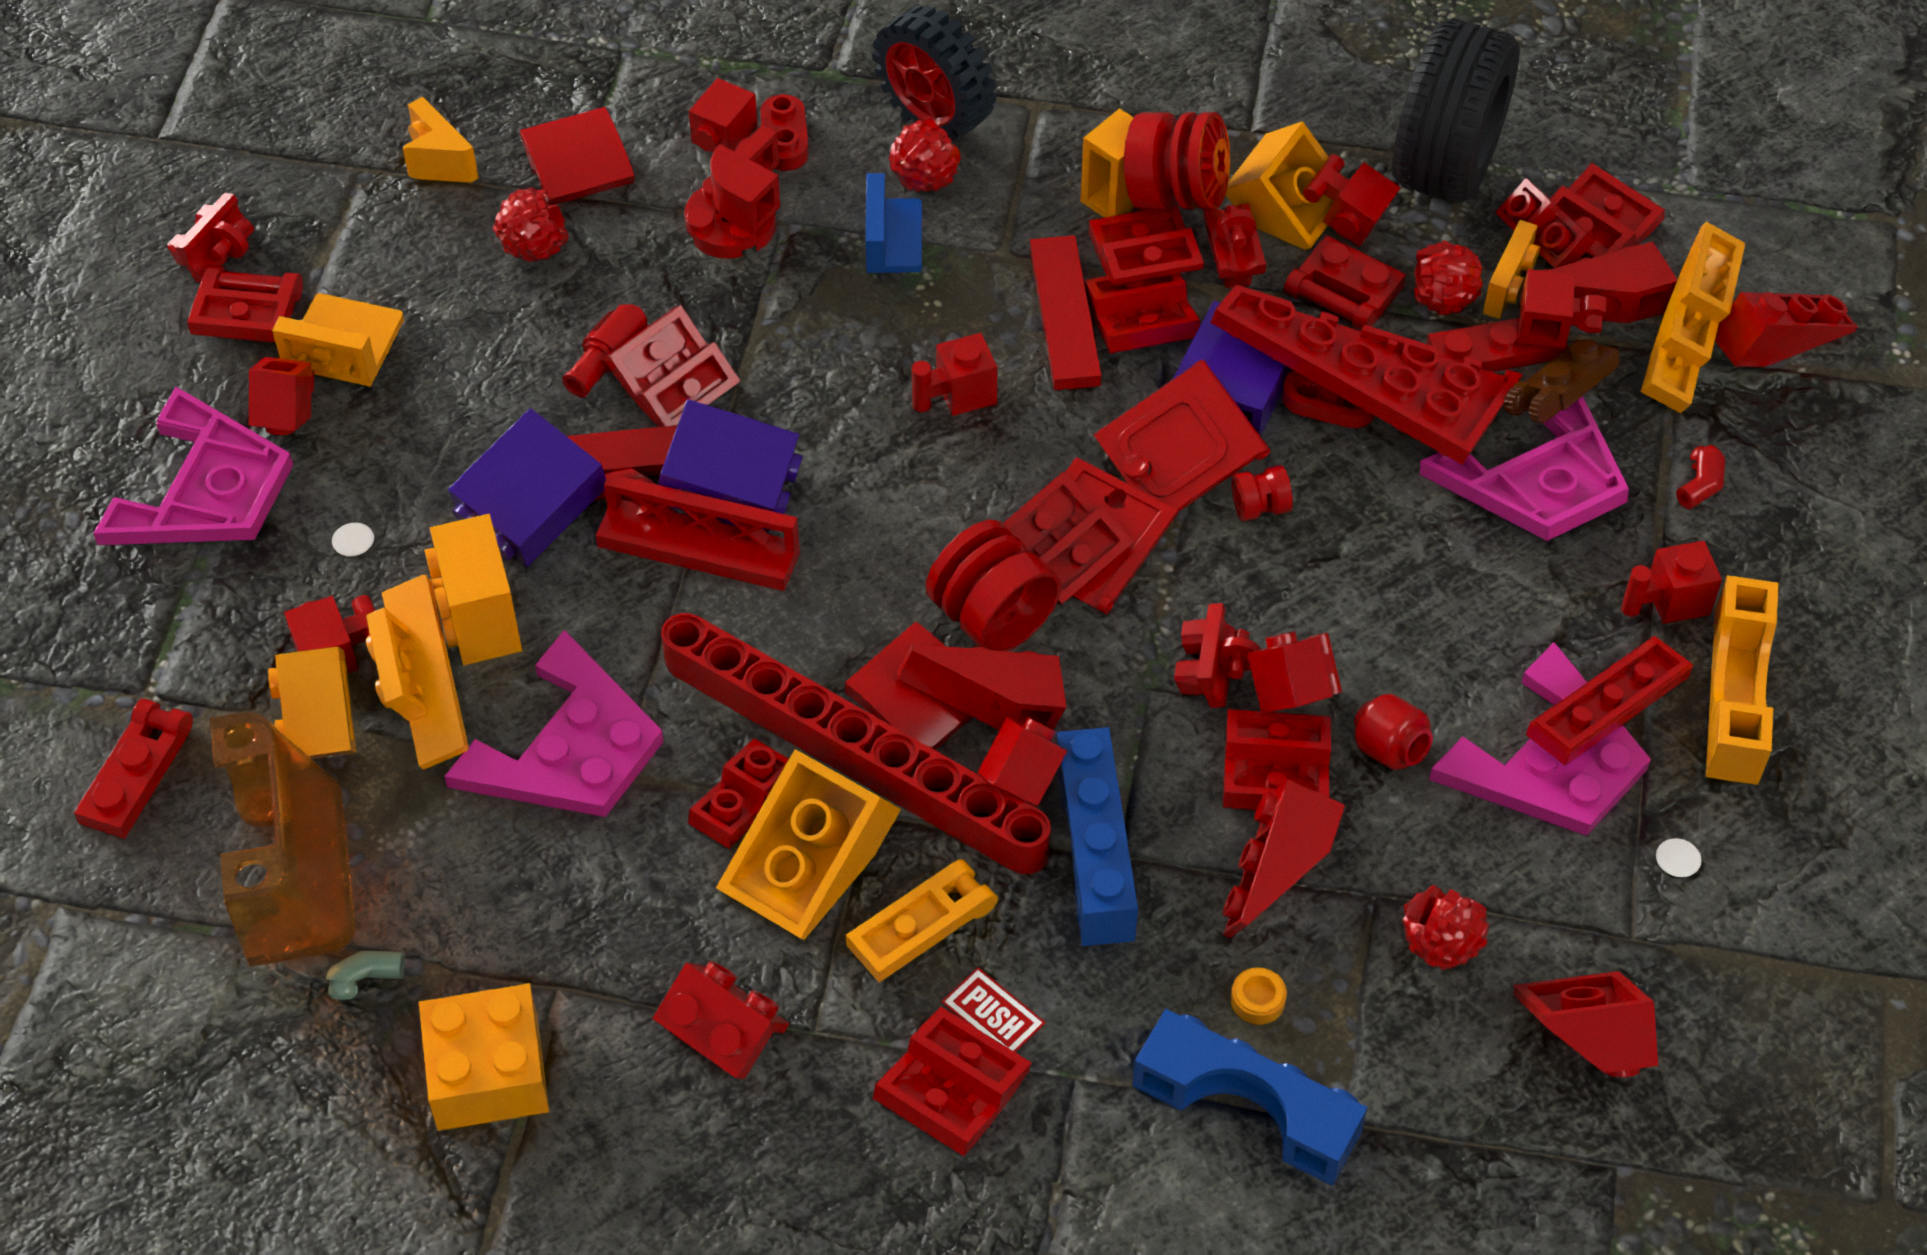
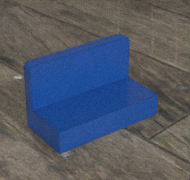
M866 173L865 242L867 273L920 272L922 270L921 199H885V173Z

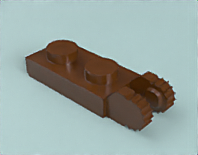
M1578 339L1527 381H1518L1514 384V387L1510 388L1505 396L1503 406L1507 414L1519 416L1529 410V418L1532 421L1539 423L1547 422L1548 419H1551L1559 411H1565L1618 367V349L1599 345L1592 340Z

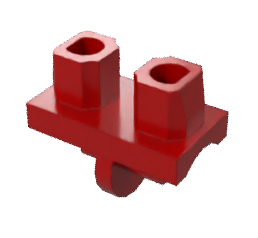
M224 193L214 205L205 204L195 214V225L186 235L177 234L167 244V248L176 263L187 267L196 282L201 283L208 265L222 266L229 257L241 258L249 250L247 238L255 228L240 212L238 200L234 194Z
M1249 203L1238 206L1229 205L1225 210H1203V220L1219 279H1223L1224 287L1234 288L1235 285L1250 286L1253 275L1265 274L1266 262L1256 230V221Z
M1223 603L1208 604L1206 619L1183 621L1181 632L1182 646L1186 654H1200V659L1176 662L1174 680L1181 694H1204L1210 708L1226 706L1230 677L1241 679L1244 671L1251 670L1247 653L1261 649L1257 643L1249 639L1250 634L1248 631L1243 629L1235 630L1234 627L1226 623L1224 620L1226 608Z

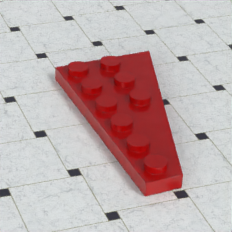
M1235 285L1219 304L1210 322L1226 331L1232 337L1249 344L1273 360L1288 366L1311 379L1314 383L1327 388L1350 401L1358 408L1364 409L1394 426L1397 430L1412 436L1435 449L1441 455L1449 457L1461 465L1468 459L1504 406L1507 391L1513 388L1514 384L1520 381L1523 375L1508 369L1504 376L1481 369L1482 361L1467 356L1464 357L1462 363L1439 356L1435 346L1371 326L1363 325L1361 331L1337 324L1339 316L1323 311L1319 318L1295 311L1291 301L1240 285Z

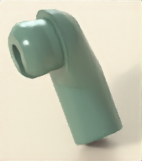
M358 951L332 965L326 975V980H329L328 995L332 999H352L358 993V980L365 978L402 979L405 972L404 952Z

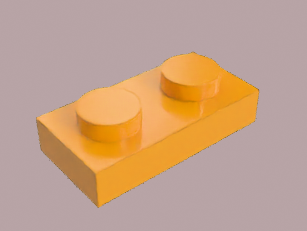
M1519 220L1489 282L1483 314L1501 319L1508 302L1515 305L1518 302L1525 282V278L1521 277L1523 271L1527 272V269L1534 268L1540 251V246L1533 244L1537 225Z

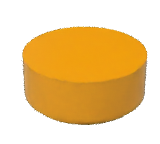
M1256 967L1243 971L1236 977L1232 986L1231 1005L1234 1012L1239 1018L1250 1024L1264 1025L1275 1021L1280 1017L1285 1007L1287 997L1285 983L1278 974L1266 968Z

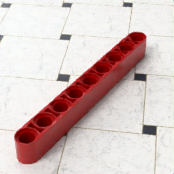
M679 613L665 621L661 630L665 665L667 670L676 678L1006 868L1019 874H1033L1046 866L1050 851V821L1047 815L1040 809L993 785L982 776L703 618L691 613ZM806 716H816L814 718H804ZM848 740H858V742H855V743H848V742H845V741H848ZM891 764H900V765H903V766H900V767H889L888 765H891ZM935 788H942V789H945L946 791H943V792H933V791H930V790L935 789ZM978 813H986L991 816L977 817L974 815ZM1022 838H1030L1035 841L1031 843H1023L1018 840Z

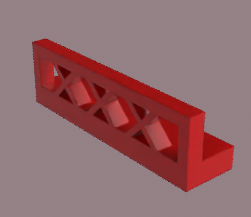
M608 474L604 483L607 511L596 533L597 547L785 591L800 554L797 517ZM621 495L634 497L641 504L622 500ZM669 506L681 508L688 515L676 513ZM716 517L728 519L735 526L723 524ZM763 528L783 532L784 538L770 535Z

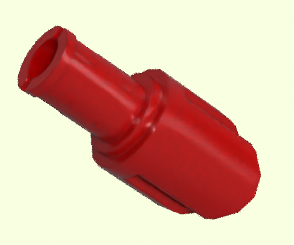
M633 304L618 306L614 311L608 312L583 339L584 354L572 369L562 377V382L570 393L577 397L585 398L606 372H611L602 358L648 326L647 317L640 307Z

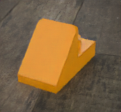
M424 97L408 104L411 119L408 131L413 140L403 147L408 175L413 179L472 183L479 179L473 146Z

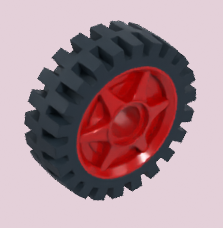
M922 5L915 6L895 18L876 35L877 38L872 46L876 50L872 53V60L878 65L874 70L877 77L884 79L880 84L883 92H890L893 96L889 102L894 108L897 106L901 107L902 112L900 116L906 122L912 119L914 123L919 119L924 121L931 118L940 128L948 133V137L952 141H955L973 130L992 113L994 109L992 105L996 102L997 97L993 93L996 89V82L988 76L993 71L990 63H983L981 60L985 56L982 48L973 47L972 42L975 38L972 34L967 32L963 35L961 32L962 24L954 19L949 22V14L942 10L936 13L935 7L926 6L923 8Z

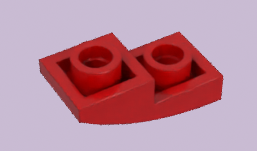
M1527 178L1495 212L1514 231L1519 220L1537 225L1533 244L1540 246L1539 254L1553 268L1577 262L1596 241Z
M754 738L723 766L721 781L689 809L688 824L730 849L751 827L789 759Z

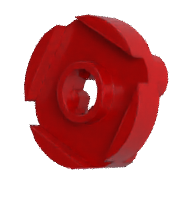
M711 176L703 181L702 188L692 194L684 210L687 234L689 233L693 237L694 245L700 251L713 257L726 259L743 257L742 250L750 249L755 245L756 251H758L770 242L776 231V212L753 235L730 222H724L723 217L714 205Z

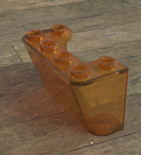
M241 712L211 717L213 763L215 768L225 767L234 790V802L239 817L245 823L252 826L275 825V845L220 854L224 903L249 967L327 954L342 949L353 938L356 923L340 784L262 715L254 712ZM258 864L267 869L264 880L258 885L244 887L236 882V875L239 870L247 865Z

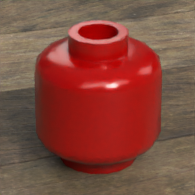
M1383 694L1365 703L1355 716V742L1358 749L1391 770L1405 769L1408 766L1420 763L1431 748L1433 734L1428 715L1395 694Z

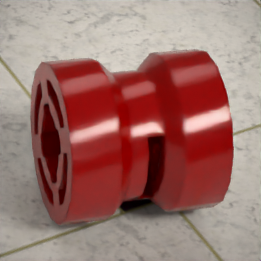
M1284 466L1266 467L1263 473L1255 475L1249 471L1232 475V498L1236 513L1242 522L1255 520L1261 513L1265 512L1281 515L1292 511V489Z

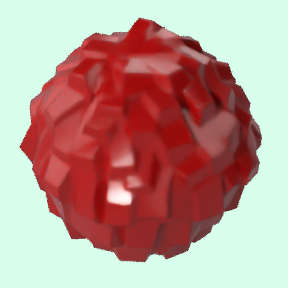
M931 118L924 121L919 119L909 126L905 125L890 150L889 162L891 170L899 178L902 186L906 187L909 191L914 190L916 193L920 191L937 192L940 188L948 186L953 182V176L957 173V166L961 160V154L956 144H952L948 133L940 128Z
M533 187L519 189L509 194L507 200L502 201L500 212L496 215L493 231L496 237L500 239L506 254L513 255L514 258H521L524 261L527 260L528 262L548 260L551 255L559 252L561 247L568 241L569 234L565 230L566 219L558 205H548L545 199L548 195L546 189L536 190Z
M1443 240L1441 243L1428 245L1427 248L1417 251L1416 260L1418 262L1414 273L1415 285L1417 287L1414 288V297L1418 303L1425 305L1428 310L1435 311L1438 316L1460 313L1462 309H1465L1467 305H1470L1481 295L1483 284L1480 276L1483 266H1481L1478 256L1469 248L1459 244L1453 245Z
M1436 885L1430 886L1425 892L1417 893L1410 902L1404 905L1405 917L1402 919V922L1404 924L1406 940L1409 942V949L1428 965L1435 966L1441 970L1451 969L1459 964H1466L1469 959L1477 957L1479 951L1487 946V934L1490 924L1486 921L1487 909L1478 901L1461 897L1460 893L1453 889L1444 894L1441 888L1436 887Z

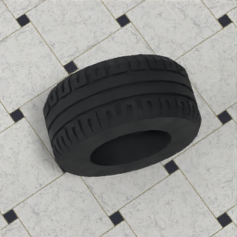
M1456 18L1443 21L1435 27L1414 72L1395 139L1392 175L1403 188L1416 190L1426 195L1430 194L1440 199L1445 198V200L1454 203H1460L1473 198L1484 179L1496 149L1515 85L1520 47L1510 33L1496 31L1485 26L1481 27V25L1471 22L1467 23Z

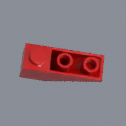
M1653 241L1637 246H1627L1618 251L1593 258H1583L1575 263L1550 270H1542L1575 274L1574 298H1582L1587 295L1606 297V314L1602 316V321L1627 324L1664 314L1678 280Z
M1741 292L1732 303L1730 314L1719 322L1715 342L1735 367H1767L1854 333L1858 326L1848 316L1845 304L1833 295Z
M911 643L897 672L899 680L999 731L1006 717H1012L1022 723H1025L1027 718L1030 717L1054 730L1067 708L1059 656L1038 654L1033 651H996L985 647L960 648L941 646L936 643Z
M1286 780L1272 793L1267 791L1263 795L1254 816V820L1260 823L1255 839L1251 838L1247 842L1239 860L1238 866L1244 870L1239 887L1234 886L1224 904L1222 914L1228 917L1223 936L1230 939L1248 926L1331 851L1345 804L1290 780Z

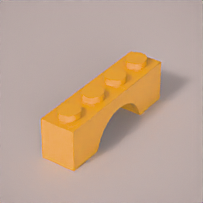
M1727 575L1714 615L1706 777L1758 785L1771 754L1773 708L1767 707L1766 683L1771 646L1777 625V582Z

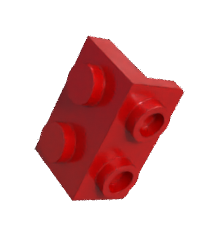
M709 961L707 965L686 962L652 1019L736 1079H745L773 1032L785 1033L790 1023L776 1014L780 1006L772 999L755 990H751L750 994H747L734 985L737 976L724 966L714 961Z

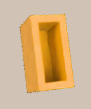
M1120 108L1083 137L1080 202L1104 218L1127 214L1135 208L1128 196L1124 175L1125 140L1129 125L1134 117Z
M330 647L275 655L276 668L268 669V680L272 699H280L283 719L275 720L274 723L278 750H286L287 759L293 761L357 753L344 650L339 647Z

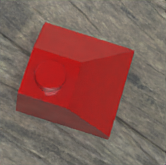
M1616 971L1513 985L1514 996L1546 1028L1603 1073L1613 1077H1631L1639 1074L1640 1068L1658 1066L1654 1001L1621 972Z

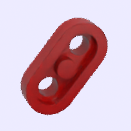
M787 94L772 96L763 102L760 114L761 125L763 124L777 132L779 165L775 169L779 171L796 170L802 167L809 157L805 107L802 101L795 96Z
M1295 370L1291 371L1284 380L1283 403L1291 412L1297 415L1347 428L1364 427L1375 418L1373 414L1358 408L1350 401L1314 383L1311 379Z

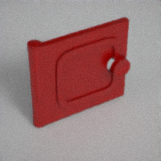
M1205 360L1196 362L1191 368L1093 434L1129 485L1177 509L1178 512L1255 459L1258 461L1263 460L1271 452L1265 441ZM1150 464H1151V472H1150V475H1149V474H1148V471H1149V469H1150Z
M1076 457L1065 472L1097 508L1102 504L1133 540L1129 547L1072 595V597L1096 610L1108 614L1118 597L1176 518L1178 510Z

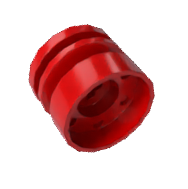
M1141 112L1135 115L1128 128L1124 150L1125 183L1133 206L1139 210H1169L1177 202L1185 210H1193L1197 207L1202 210H1215L1221 206L1226 196L1230 174V143L1222 116L1217 112H1203L1199 115L1194 112H1186L1180 115L1177 120L1176 116L1170 112Z
M991 519L973 524L958 534L937 557L926 579V595L952 621L960 622V628L979 647L996 651L1009 652L1028 640L1047 620L1061 594V580L1056 573L1034 553H1027V548L1021 540L1013 536L1001 521Z

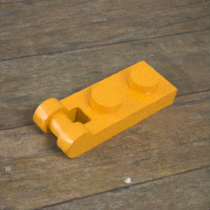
M960 859L951 863L846 934V946L880 983L973 918L979 919L987 915L997 904L998 896L988 885L980 886L974 879L975 871L965 860ZM959 893L962 898L954 902L948 894Z

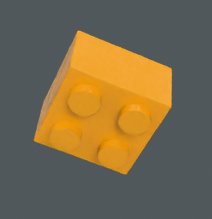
M490 513L429 527L434 548L425 549L424 551L448 649L458 646L463 666L523 652L511 592Z
M530 983L419 1001L428 1101L438 1131L549 1112L538 1016Z

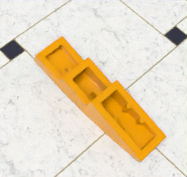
M1705 222L1700 227L1665 310L1641 388L1643 394L1679 413H1682L1692 404L1699 369L1711 359L1719 322L1730 314L1746 244L1708 222Z

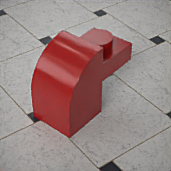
M762 124L749 138H744L735 151L719 144L710 160L713 201L717 211L724 219L752 235L780 208L779 176L772 172L779 165L776 131Z

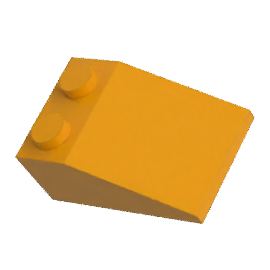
M795 749L716 889L800 939L805 940L876 855L901 809Z

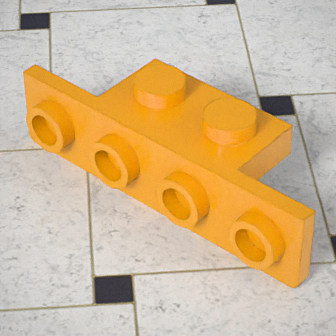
M420 575L382 592L385 608L366 615L370 636L366 638V645L377 665L379 679L375 682L377 695L386 708H392L409 721L418 765L425 770L466 752L469 746L432 581L426 575Z

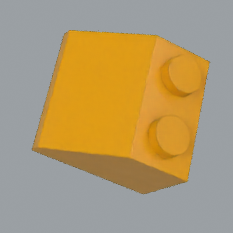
M1303 121L1267 133L1229 180L1226 196L1236 206L1249 203L1256 221V229L1301 249H1310L1328 226L1322 221L1334 201L1323 194L1317 203H1311L1304 198L1303 190L1329 156Z

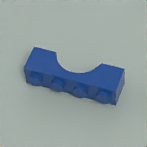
M1109 727L1057 732L1056 743L1067 750L1056 774L1062 810L1065 809L1070 832L1075 903L1082 946L1133 942L1136 937L1138 905Z
M1165 1008L1134 1062L1132 1087L1181 1111L1201 1098L1216 1094L1237 1095L1257 1103L1270 1114L1279 1128L1283 1144L1282 1161L1331 1186L1336 1182L1362 1133L1368 1107L1360 1104L1352 1094L1340 1088L1330 1089L1309 1079L1301 1069L1288 1063L1278 1064L1258 1054L1245 1041L1239 1039L1229 1040L1209 1030L1203 1022L1191 1015H1178Z

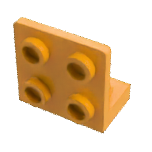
M318 293L315 295L303 320L279 316L272 332L280 359L312 362V370L315 375L371 387L404 322V316L401 310Z

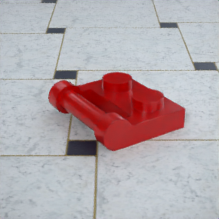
M1326 235L1299 269L1295 268L1289 274L1283 292L1295 299L1303 297L1351 321L1352 327L1361 331L1363 325L1372 327L1404 288L1406 274Z
M208 265L187 320L190 334L275 342L272 329L279 316L291 318L295 303L301 298L303 290L302 275L300 273L285 272L282 277L225 271L223 266Z

